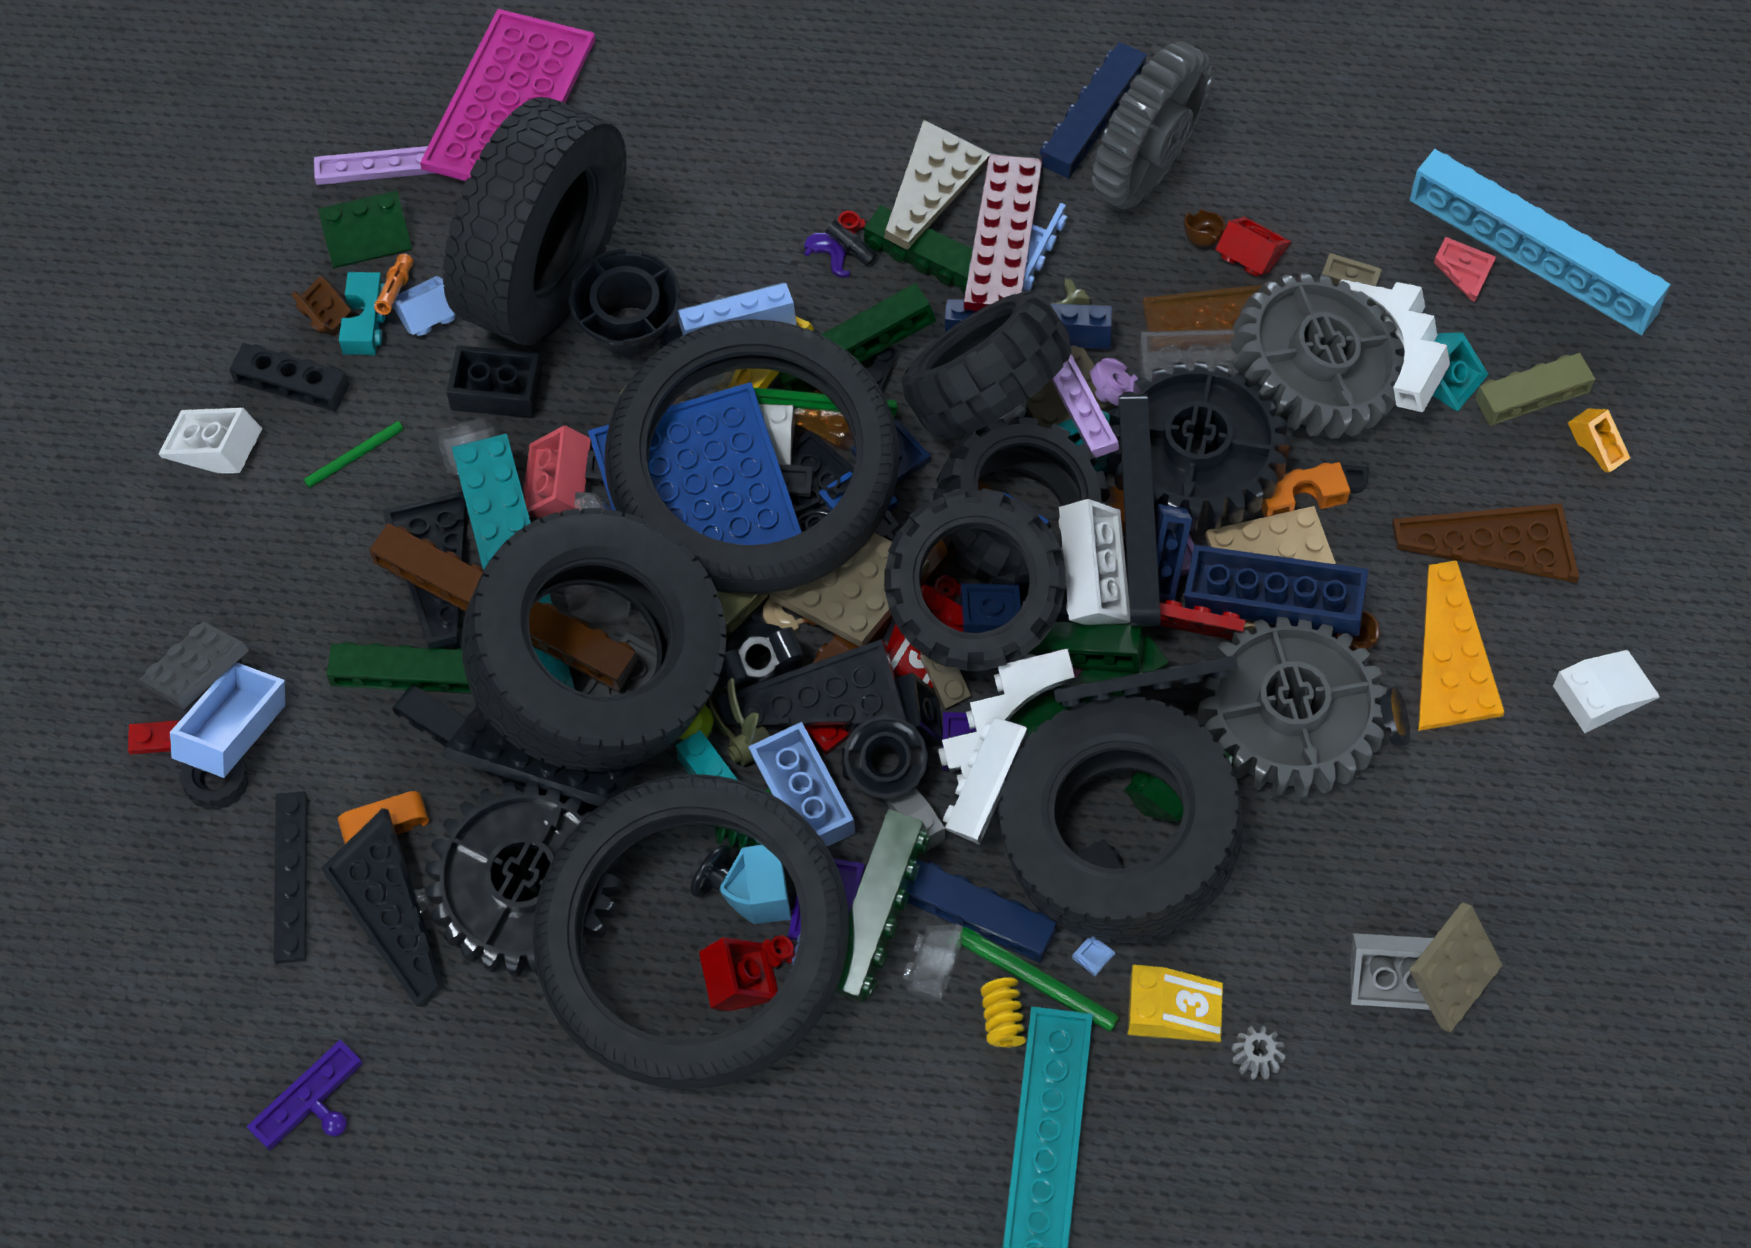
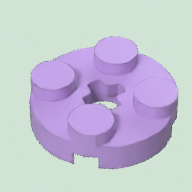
M1112 358L1102 359L1090 370L1092 382L1097 389L1095 391L1097 398L1104 403L1109 401L1118 406L1119 395L1127 391L1133 392L1134 381L1138 378L1135 374L1130 377L1125 372L1128 367Z

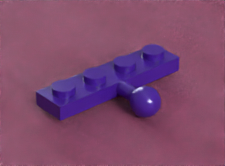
M339 1040L246 1126L247 1129L270 1151L313 1111L322 1120L321 1126L327 1135L332 1137L341 1135L347 1127L345 1116L337 1111L331 1112L322 1102L363 1064L361 1059Z

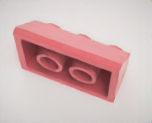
M564 425L530 443L523 491L529 518H542L556 512L560 514L562 511L578 508L581 512L584 507V492L587 482L585 474L591 442L589 437Z

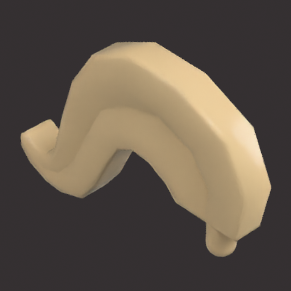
M769 597L763 606L764 621L767 624L778 625L782 629L793 627L794 632L799 630L798 625L804 623V619L799 618L795 620L793 615L784 612L782 605L772 601Z

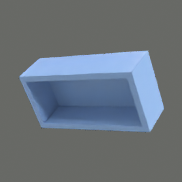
M236 662L210 686L170 732L171 758L225 778L285 707V680Z

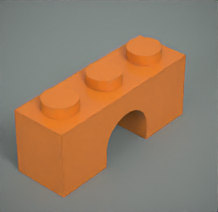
M1340 462L1333 464L1322 463L1314 468L1305 470L1295 469L1285 474L1284 478L1278 482L1274 496L1271 499H1263L1261 509L1264 517L1294 511L1296 504L1294 496L1299 493L1312 495L1320 509L1346 504L1350 488Z

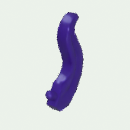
M814 233L806 239L804 249H806L805 256H809L811 252L816 254L827 253L831 256L832 273L840 278L850 276L849 270H843L845 251L842 250L843 247L826 233Z

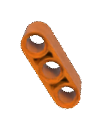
M417 791L406 792L342 813L338 817V823L344 844L382 808L389 809L396 835L413 830L412 827L422 824V827L427 825L429 817L421 793Z

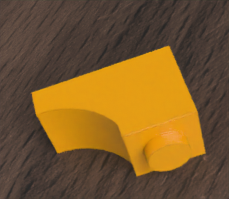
M1588 408L1568 422L1577 444L1586 449L1595 458L1604 472H1611L1630 459L1608 409Z

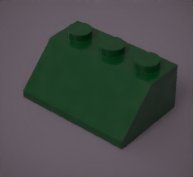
M397 190L318 209L333 269L412 250Z
M1224 751L1230 763L1234 761L1233 757ZM1138 772L1133 776L1125 792L1144 816L1176 822L1183 817L1184 807L1178 796L1166 783L1144 772Z

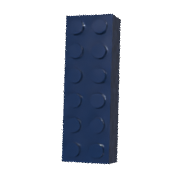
M1194 545L1184 595L1185 608L1194 609V606H1201L1211 609L1213 614L1223 615V612H1231L1240 615V619L1258 621L1262 619L1270 624H1276L1277 617H1286L1289 619L1291 626H1297L1300 619L1311 621L1312 629L1318 630L1322 624L1333 626V633H1348L1349 635L1359 636L1368 586L1369 569Z

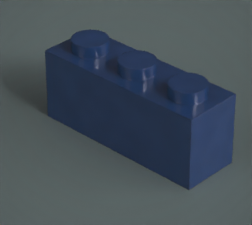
M1158 504L1155 517L1159 599L1174 601L1192 518L1186 508Z

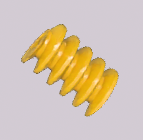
M1015 978L996 979L984 984L981 988V995L984 997L982 1006L986 1009L984 1011V1019L987 1021L985 1023V1030L988 1032L986 1039L990 1045L1016 1047L1026 1042L1025 1037L1017 1036V1034L1024 1032L1025 1028L1023 1025L1015 1024L1023 1020V1014L1014 1012L1022 1007L1021 1002L1012 1001V999L1020 996L1019 990L1011 989L1019 984V981Z

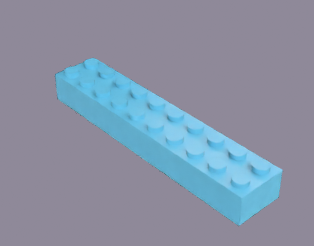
M1436 149L1432 151L1417 170L1410 196V201L1640 335H1643L1659 314L1670 284L1660 276L1650 273L1637 263L1617 254L1613 249L1603 246L1590 236L1570 227L1566 222L1556 219L1543 209L1535 207L1523 200L1519 195L1507 191L1496 182L1488 180L1476 173L1472 168L1460 164L1449 155L1443 154Z

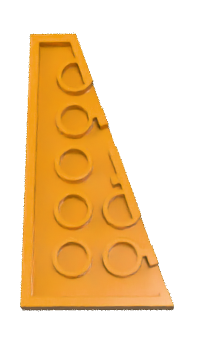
M1457 560L1431 564L1428 566L1418 731L1501 717L1505 712Z

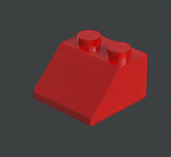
M1247 217L1229 220L1215 250L1222 253L1221 257L1231 263L1239 262L1245 266L1244 269L1248 273L1259 276L1260 274L1263 275L1270 272L1291 241Z
M722 937L699 952L711 1009L733 1011L768 1003L776 995L778 989L773 967L768 964V955L762 949V943Z

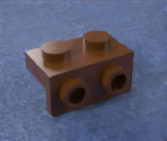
M321 275L303 294L296 291L291 294L297 302L295 307L303 315L309 316L312 319L310 322L311 326L320 334L326 332L335 336L340 332L342 318H353L357 314L327 278Z

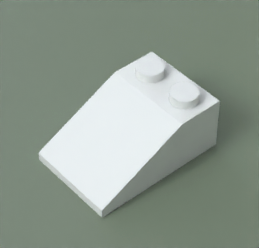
M244 408L181 410L158 455L161 458L216 473H240L262 428Z
M1628 650L1586 659L1560 671L1553 685L1584 733L1660 697Z

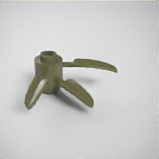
M732 678L728 682V697L734 718L742 727V734L735 737L725 725L712 696L709 697V706L719 730L724 736L730 738V747L727 748L731 760L735 764L739 762L742 766H745L754 761L748 746L768 738L770 735L764 727L756 728L759 718L758 713H751L744 720L739 709L734 679Z

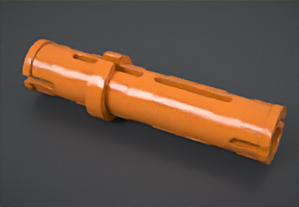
M398 255L394 266L389 268L385 285L374 303V309L379 314L386 315L390 313L401 287L407 283L409 279L408 273L414 263L410 255Z

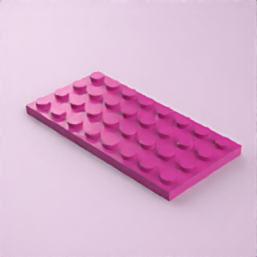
M497 9L420 161L421 169L467 181V178H471L470 172L476 160H480L479 155L487 142H490V138L496 129L501 127L500 124L517 107L537 97H546L563 103L566 102L595 42V33Z

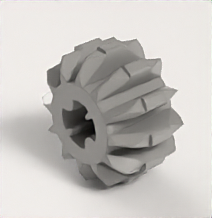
M1252 1026L1248 1028L1247 1035L1239 1033L1237 1036L1238 1043H1234L1232 1046V1051L1236 1053L1233 1056V1063L1242 1064L1239 1070L1241 1074L1246 1073L1248 1069L1251 1070L1250 1076L1252 1080L1256 1079L1258 1072L1261 1073L1265 1080L1269 1078L1270 1071L1278 1073L1280 1069L1278 1063H1283L1285 1055L1281 1053L1284 1043L1275 1042L1277 1038L1276 1032L1271 1033L1269 1036L1266 1035L1265 1026L1260 1028L1259 1033H1256ZM1254 1049L1256 1052L1258 1051V1049L1263 1050V1056L1261 1053L1259 1054V1056L1254 1055Z

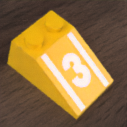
M1133 965L1130 976L1128 1035L1221 1042L1223 983L1165 967Z

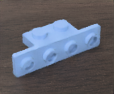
M1060 203L1046 230L1036 225L1032 227L1023 291L1031 290L1035 281L1033 274L1035 271H1041L1046 259L1043 255L1046 250H1052L1057 238L1055 236L1056 231H1062L1066 223L1067 216L1064 215L1066 205Z

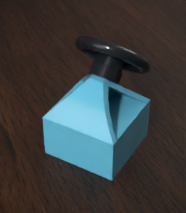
M721 845L704 859L692 879L690 891L694 897H701L712 888H715L721 892L724 899L736 912L753 924L791 920L784 866L763 845L742 848L731 869L727 868L731 858V849L727 845Z

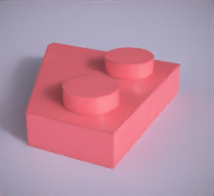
M1445 237L1435 257L1434 264L1471 301L1475 302L1495 263L1496 257Z

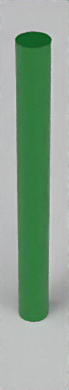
M396 421L307 476L303 481L308 488L313 487L402 432L404 429L401 423Z

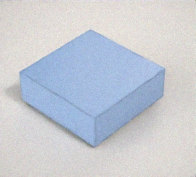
M1092 936L1091 939L1087 938L1074 952L1072 958L1096 977L1115 956V952L1102 941L1096 940Z

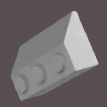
M1353 933L1351 949V1005L1430 1010L1409 969L1434 938Z

